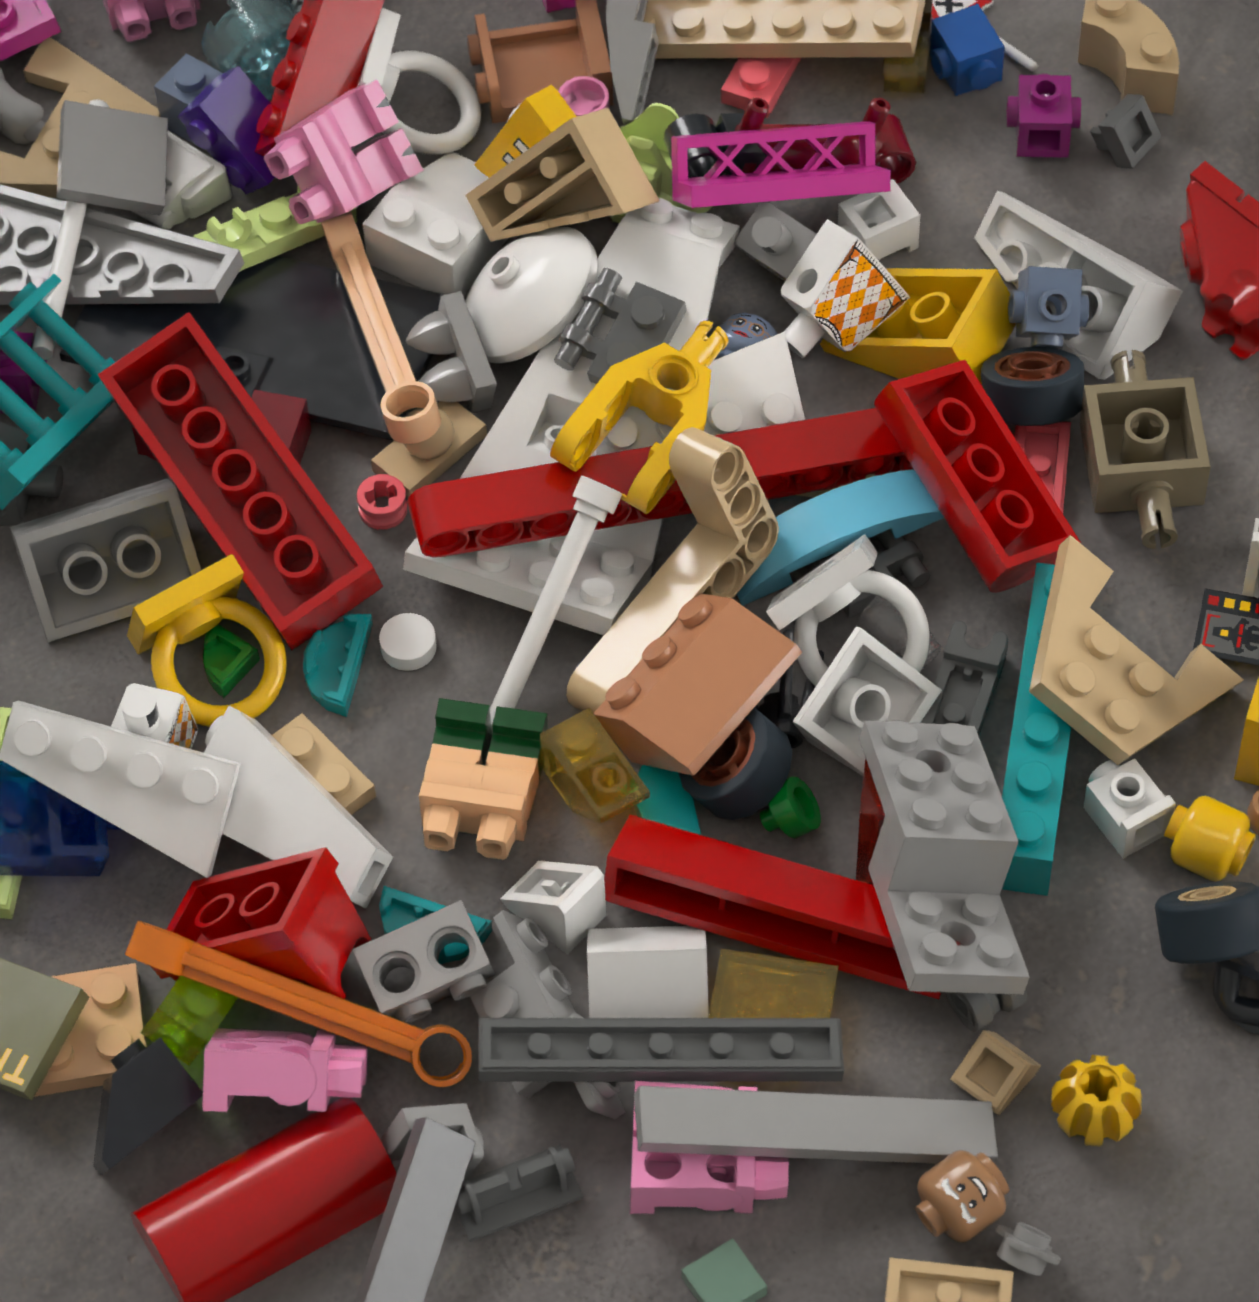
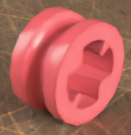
M377 474L368 477L360 484L357 490L358 511L361 520L368 527L377 530H387L396 527L404 520L407 515L406 490L399 479L388 474ZM387 496L389 506L377 507L376 498Z

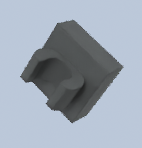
M1127 94L1113 110L1107 111L1105 114L1106 118L1098 127H1093L1090 130L1097 147L1100 150H1109L1116 166L1121 168L1133 169L1162 137L1144 95Z

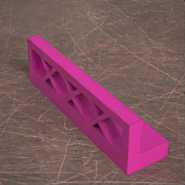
M873 122L671 136L673 201L691 208L891 191L890 170L875 165V123ZM859 135V164L842 165L831 152L844 136ZM829 137L823 145L815 139ZM804 139L816 153L802 169H793L781 157L795 140ZM780 141L774 149L766 143ZM755 143L767 157L753 173H743L732 160L745 144ZM730 145L724 153L717 147ZM706 147L718 160L704 177L688 178L687 148ZM824 160L831 165V167L819 166ZM775 164L782 169L781 171H770ZM725 168L732 173L731 175H720Z

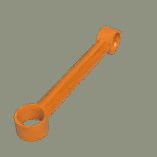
M139 920L126 949L125 955L139 962L174 975L183 976L411 1063L417 1075L424 1082L432 1086L448 1087L454 1085L466 1076L471 1067L472 1050L470 1044L463 1034L451 1026L437 1024L425 1029L418 1028ZM437 1033L450 1034L451 1037L459 1042L463 1050L462 1063L453 1073L442 1077L429 1075L423 1069L420 1062V1047L429 1036Z

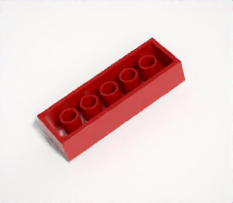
M190 312L97 374L110 396L171 482L176 486L223 555L227 557L233 554L244 572L242 577L243 583L291 650H294L311 638L316 631L324 629L383 588L370 561Z

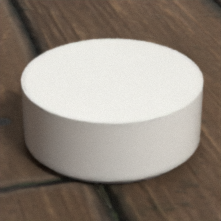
M414 613L396 615L390 618L380 631L379 640L382 656L390 666L396 669L411 671L422 668L433 659L436 653L437 644L434 627L429 620L421 615Z

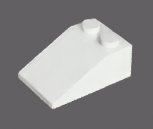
M451 152L423 168L424 171L392 187L363 223L366 254L370 265L423 290L440 294L461 291L464 296L484 266L508 239L490 241L465 196L488 179L486 175L474 166L476 162Z

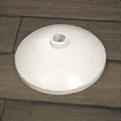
M553 227L525 234L496 253L481 270L472 284L465 302L488 362L507 363L538 351L555 339L580 312L585 303L581 297L588 284L595 282L598 267L596 250L581 232L570 227Z

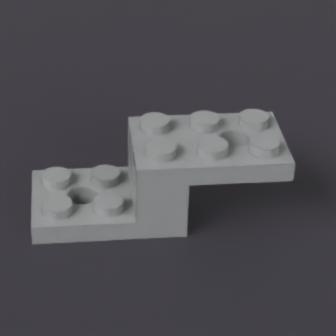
M865 720L859 740L885 812V818L868 870L909 991L1024 994L1030 976L1000 897L1019 841L975 726L957 723L927 724L907 723L900 720L890 722ZM954 940L962 943L964 946L957 945Z

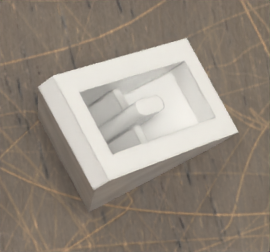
M538 861L500 898L505 907L516 916L523 919L530 918L536 922L544 932L547 940L567 955L588 935V929H594L606 917L604 875L598 866Z

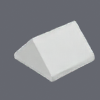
M856 626L793 720V723L810 744L874 783L859 740L864 721L890 722L900 720L907 723H921L942 690L865 630Z
M691 926L588 929L589 1018H709L705 930Z

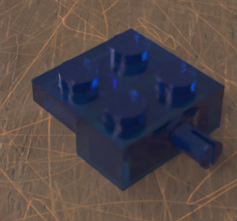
M0 761V875L100 877L109 858L107 830L122 829L6 762Z

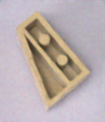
M609 108L571 118L465 195L490 241L543 231L568 224L581 223L605 216L623 214L660 201Z

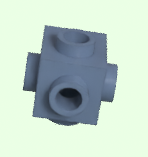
M1028 266L1018 273V291H1011L1008 303L1009 322L1016 323L1015 337L1031 338V347L1063 348V340H1070L1080 335V327H1086L1089 317L1088 295H1081L1083 270ZM1046 304L1050 307L1051 314L1047 311Z

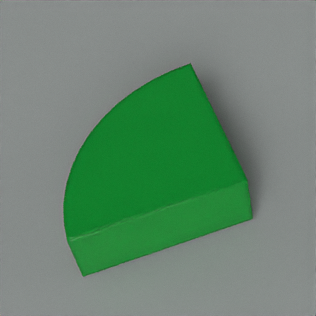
M217 624L205 636L203 664L210 685L220 696L225 698L260 661L258 649Z

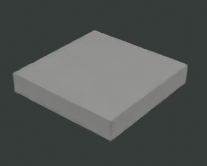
M65 100L61 108L57 198L160 216L165 206L168 118Z

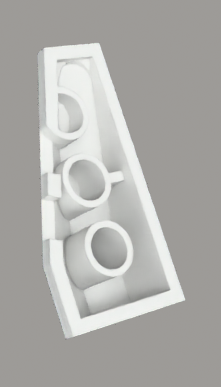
M996 192L974 237L1007 282L1013 283L1017 290L1018 273L1028 266L1083 270L1081 295H1088L1089 298L1086 327H1080V335L1070 340H1063V348L1056 349L1076 355L1084 363V370L1098 379L1105 380L1114 373L1110 361L1117 353L1127 350L1129 362L1132 360V350L1143 352L1160 338L1183 292L1146 268L1004 192ZM1046 304V309L1051 314V309Z

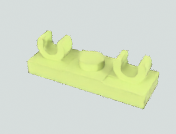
M298 186V188H297V192H298V193L301 192L299 186ZM295 193L288 197L283 196L244 213L239 207H236L232 210L233 219L223 224L215 217L209 218L207 230L194 235V237L240 250L244 265L240 269L242 271L325 235L321 222L317 223L316 220L304 224L296 222L289 208V199L298 194ZM354 208L351 210V213L356 223L357 209Z

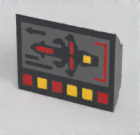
M1205 588L1193 650L1202 644L1217 658L1259 665V598Z

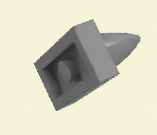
M461 291L442 295L438 311L423 317L414 325L406 338V344L425 353L436 355L449 354L450 359L437 364L427 371L418 382L425 383L431 387L436 401H467L471 413L491 408L497 383Z

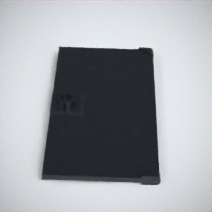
M275 256L239 271L220 303L85 304L73 327L105 360L111 357L116 362L127 355L132 349L137 348L190 312L250 397H252L254 390L305 398L307 399L310 421L394 441L389 435L381 411V400L386 392L337 269ZM376 279L415 379L419 381L424 375L433 354L422 352L407 345L406 338L417 322L423 317L438 311L440 297L446 294ZM61 350V361L79 365L66 351ZM407 411L401 413L398 417H405Z

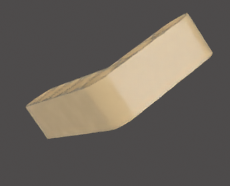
M694 427L685 429L677 436L670 450L669 465L698 523L575 669L567 685V699L573 707L593 716V713L606 700L605 695L608 689L615 682L626 677L642 660L644 649L652 641L662 637L678 619V613L685 603L700 594L734 598L771 553L778 538V522L744 451L739 446Z

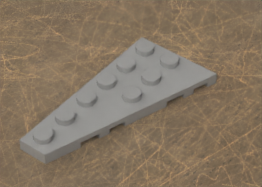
M0 184V305H9L11 300L29 282L39 287L49 278L66 202ZM86 208L65 304L220 303L244 265V261L238 249Z

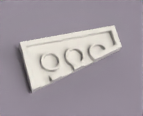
M21 701L13 702L0 751V760L204 877L211 876L241 763Z

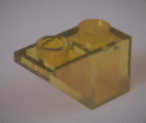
M590 708L540 734L543 771L573 812L602 824L650 798V791Z

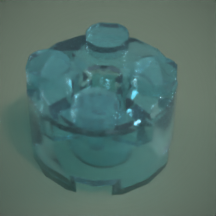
M228 0L227 4L231 9L220 18L215 26L209 20L205 27L201 40L203 55L214 69L222 73L239 66L271 103L275 87L271 84L272 76L279 62L286 57L290 41L286 39L287 30L298 11L290 0Z

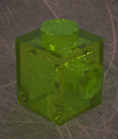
M179 976L140 1033L153 1042L161 1037L175 1057L190 1066L209 1042L238 997Z

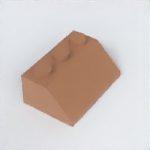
M700 594L685 603L678 613V619L662 637L652 641L644 649L642 660L633 670L608 689L605 695L606 700L593 713V716L632 763L694 776L800 656L802 651L796 643L733 598Z

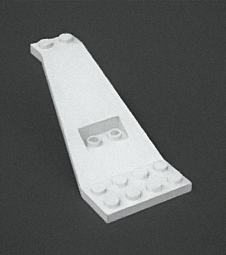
M659 198V202L629 211L623 217L597 258L598 267L594 283H596L603 268H610L622 276V280L614 293L619 297L627 299L637 281L685 301L687 311L669 343V346L680 350L694 333L698 324L702 321H708L719 268L736 247L734 242L739 235L740 226L723 221L715 214L696 213L673 206L669 201ZM602 315L592 335L605 340L615 319ZM577 316L573 319V321H572L570 324H573V323H574V321L576 320ZM562 332L541 348L460 479L558 462L550 457L553 443L567 420L596 386V384L589 381L587 374L593 360L580 356L572 371L566 370L554 362V358L562 346L559 341ZM664 518L594 530L555 620L604 636L649 582ZM567 535L435 558L422 554L416 537L405 551L403 570L533 612Z

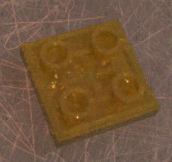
M721 948L708 1018H831L839 966Z

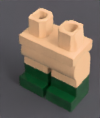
M439 698L435 715V733L430 756L425 768L424 781H422L419 793L424 845L428 849L449 851L455 847L458 832L478 834L476 839L478 853L484 857L505 860L514 841H524L527 820L532 810L549 748L547 713L497 706L491 728L490 705Z

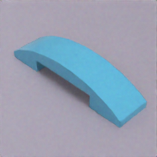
M914 469L882 474L833 489L807 500L776 517L779 526L776 544L769 556L740 589L737 596L743 606L793 584L790 572L841 551L864 534L867 538H870L890 529L894 538L897 539L944 517Z

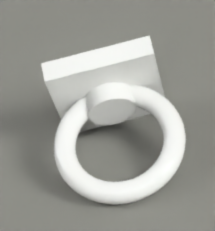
M382 8L357 87L378 80L386 98L390 102L399 73L403 71L420 72L430 75L446 85L455 95L461 110L459 123L454 129L446 133L429 134L420 132L407 126L399 119L397 124L382 133L388 134L402 128L413 150L418 153L439 155L461 149L476 135L481 121V106L475 89L460 70L440 57L421 51L391 53L401 15Z
M865 534L774 596L766 611L778 630H781L796 619L794 643L802 651L797 659L803 672L815 686H817L828 669L817 648L816 633L818 623L847 606L861 592L875 594L886 599L901 614L907 631V645L902 660L920 673L927 659L930 631L924 609L912 591L900 581L884 573L868 570L874 566L878 552Z

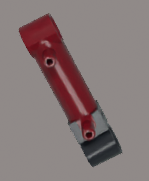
M756 97L750 99L745 113H721L716 127L713 120L704 114H688L677 118L665 130L664 141L672 161L671 136L827 124H763L769 110V105L764 99ZM873 98L861 122L869 121L875 123V165L890 170V180L894 179L898 184L911 176L916 167V160L900 119L893 114H888L891 108L889 102L883 98ZM859 135L844 136L831 152L842 165L859 164ZM829 137L815 139L823 145ZM804 139L795 140L781 158L793 169H802L816 151ZM780 141L766 143L774 149ZM755 143L745 144L732 162L743 173H753L767 155ZM730 145L717 147L724 153ZM706 147L687 148L688 178L704 177L718 160ZM824 160L819 167H831V165ZM777 164L770 169V171L782 170ZM725 168L720 175H731L732 173Z

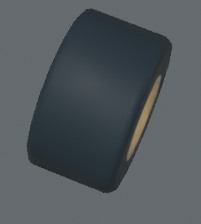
M1232 881L1186 887L1160 897L1155 904L1162 955L1170 962L1180 964L1212 963L1240 958L1259 951V887L1253 883Z

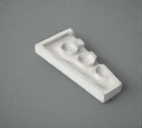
M785 331L713 360L708 367L711 370L705 432L719 435L805 420ZM631 406L591 456L653 446L655 442L661 444L673 428L654 422L644 411L638 407Z

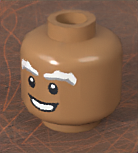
M957 1150L919 1178L917 1189L922 1202L915 1207V1211L921 1222L933 1236L938 1237L945 1233L951 1239L965 1243L1003 1216L1006 1210L1004 1196L1009 1193L1010 1189L998 1167L987 1155L979 1152L974 1156L968 1151Z

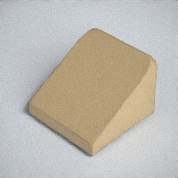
M983 1030L950 1080L977 1100L991 1101L992 1110L1000 1115L1035 1076L1041 1065L996 1032Z

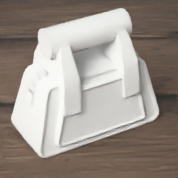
M167 131L164 209L160 216L132 212L158 228L170 230L172 226L180 224L188 218H197L232 198V190L226 168L223 164Z

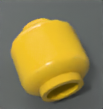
M1210 796L1198 797L1193 801L1189 809L1178 805L1164 833L1165 837L1173 840L1170 853L1171 859L1175 864L1214 882L1224 879L1228 873L1234 876L1239 874L1256 838V834L1249 831L1250 819L1248 815Z

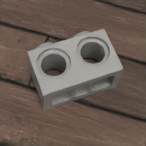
M462 900L352 949L380 1013L408 1024L432 1012L430 1004L450 995L457 1001L476 994L487 986L485 979L495 975ZM459 942L469 947V956L461 966L446 968L438 963L439 953L446 945ZM397 967H407L415 972L414 982L406 991L392 993L384 988L385 978L391 970Z

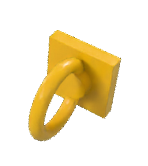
M233 554L134 606L127 637L137 654L153 647L151 668L156 687L183 695L196 724L210 727L219 716H223L228 706L255 719L275 701L283 686L286 675V651L277 628L259 609L245 601L236 599L244 572ZM222 619H227L243 625L256 637L264 655V670L255 690L243 700L230 705H211L195 699L181 686L174 669V653L177 644L190 642L210 631Z

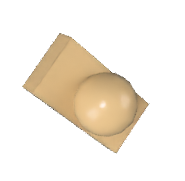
M440 401L437 403L441 415V425L438 431L429 439L415 444H404L394 440L371 460L372 471L375 474H388L399 479L404 485L407 499L415 490L434 482L487 436L486 424L458 402ZM417 408L409 412L406 417L416 415L424 408Z

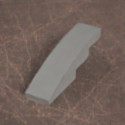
M607 0L606 24L610 68L624 125L632 122L643 112L659 44L655 24L643 22L648 0Z

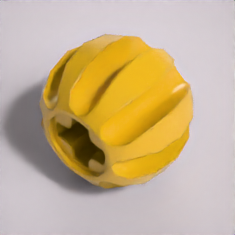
M1092 1055L1090 1063H1084L1075 1059L1063 1068L1060 1073L1061 1080L1056 1081L1052 1087L1051 1106L1053 1112L1059 1114L1057 1118L1058 1126L1068 1137L1082 1135L1085 1137V1145L1101 1146L1103 1138H1110L1118 1142L1130 1133L1134 1127L1133 1120H1136L1141 1114L1142 1094L1141 1090L1134 1086L1136 1083L1134 1073L1124 1063L1114 1066L1108 1063V1056Z

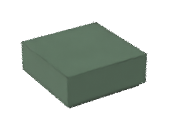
M733 1238L681 1269L682 1280L698 1302H756L767 1295L766 1283Z

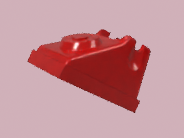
M1204 161L1190 174V183L1186 188L1187 220L1180 225L1182 261L1186 268L1189 282L1200 286V293L1205 307V314L1201 325L1202 329L1213 338L1222 334L1231 335L1235 342L1229 348V351L1239 359L1246 360L1259 351V202L1249 194L1245 197L1243 189L1208 162Z
M327 847L193 881L166 929L203 946L342 999L346 998V994L341 986V972L352 949L372 941L335 872L339 863ZM152 967L160 979L170 977L175 982L219 991L183 976L174 975Z

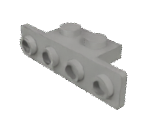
M505 910L495 915L493 919L515 963L487 983L483 990L470 996L480 1018H583L576 1013L568 997L572 993L568 980L557 967L552 965L545 951L548 941L537 923L530 918L523 919ZM512 1082L516 1093L528 1098L550 1083ZM574 1082L584 1104L590 1111L612 1119H617L625 1113L617 1096V1093L620 1091L619 1082Z

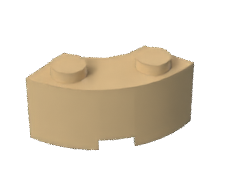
M1086 0L1081 25L1078 63L1097 68L1111 78L1120 91L1121 100L1127 94L1144 95L1151 112L1173 115L1179 75V56L1176 43L1163 21L1138 0Z

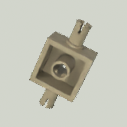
M1127 350L1117 353L1110 361L1111 368L1114 371L1115 383L1084 385L1080 430L1094 513L1138 510L1143 545L1150 549H1156L1154 534L1159 532L1162 549L1174 544L1178 538L1171 507L1204 505L1211 466L1194 377L1148 380L1145 355L1140 351L1132 350L1133 365L1129 368Z

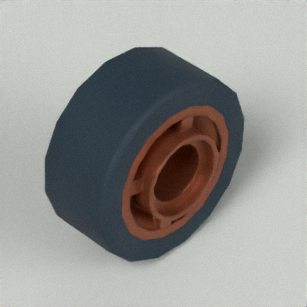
M1022 347L1005 350L992 355L982 364L981 385L1007 424L1043 426L1060 423L1075 417L1082 410L1084 363L1076 355L1055 348Z
M754 707L694 776L679 773L682 787L716 817L735 820L751 816L768 805L782 789L791 768V745L788 736Z

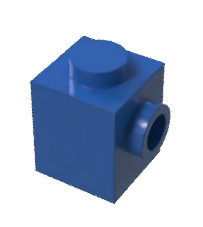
M979 4L932 19L930 39L931 64L936 76L939 79H946L955 96L973 90L985 89L993 83L1002 81L1005 46Z

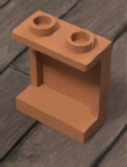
M575 0L576 19L488 31L485 13L474 15L476 34L467 35L471 66L481 64L482 72L474 74L479 104H489L492 123L507 121L511 112L525 98L551 84L559 92L560 87L566 81L575 77L587 76L603 82L608 89L609 106L614 105L610 60L596 0Z

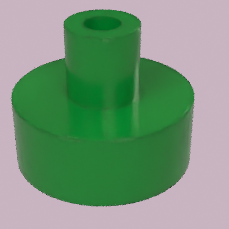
M792 776L785 780L782 789L770 801L769 808L760 812V820L767 831L772 832L780 828L787 836L797 839L819 828L821 814L817 800L807 784L800 778Z

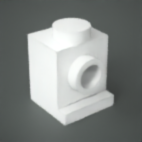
M894 179L890 180V192L859 194L838 204V226L857 236L878 260L903 248H907L911 252L919 247L920 214Z
M1135 758L1121 766L1115 764L1112 760L1106 761L1091 773L1088 779L1089 783L1086 786L1083 808L1123 859L1164 836L1167 825L1175 811L1176 803L1170 795L1166 797L1163 795Z

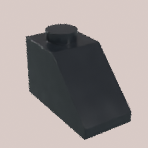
M161 1037L147 1048L140 1039H137L110 1060L117 1071L103 1082L93 1167L100 1176L203 1096V1091Z

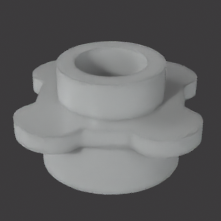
M1021 1222L1017 1223L1015 1230L1003 1225L997 1226L995 1231L1004 1237L997 1256L1003 1261L1037 1276L1043 1274L1048 1262L1059 1265L1061 1257L1051 1251L1052 1247L1049 1244L1052 1238L1045 1232Z

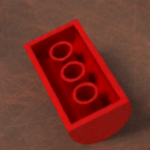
M966 360L891 381L878 394L874 401L875 408L990 592H1002L1032 579L1035 576L1037 562L1054 565L1059 545L1070 535L1080 542Z
M341 1097L330 1103L326 1111H316L131 1212V1219L179 1302H224L384 1213L397 1173L381 1140L360 1107L351 1097Z

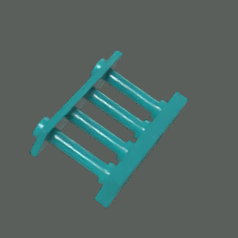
M55 273L39 287L29 282L9 303L13 311L0 322V349L60 405L57 411L63 415L56 423L49 417L43 420L0 379V409L28 435L25 441L31 445L23 454L17 447L13 450L9 449L0 440L1 510L9 505L114 402L97 374L111 366L115 361L111 357L105 360L45 303L62 281ZM30 317L91 375L88 381L94 387L88 393L80 386L75 390L14 331Z

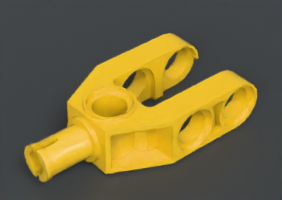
M702 321L680 350L662 343L612 365L562 427L553 443L550 457L571 470L578 471L628 408L631 406L638 407L654 422L673 428L661 444L658 442L653 444L650 448L647 462L633 481L627 496L625 494L621 496L623 501L643 513L648 514L676 480L670 469L669 454L677 436L690 427L704 431L711 380V370L708 367L728 345V337L725 331L720 326H717L708 338L706 334L713 327V322Z

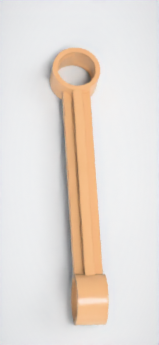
M349 211L322 221L321 225L332 258L341 275L386 392L381 400V411L389 435L395 441L404 444H415L432 437L441 425V415L436 398L430 386L415 379L366 255L353 215ZM424 408L416 415L398 417L409 409Z

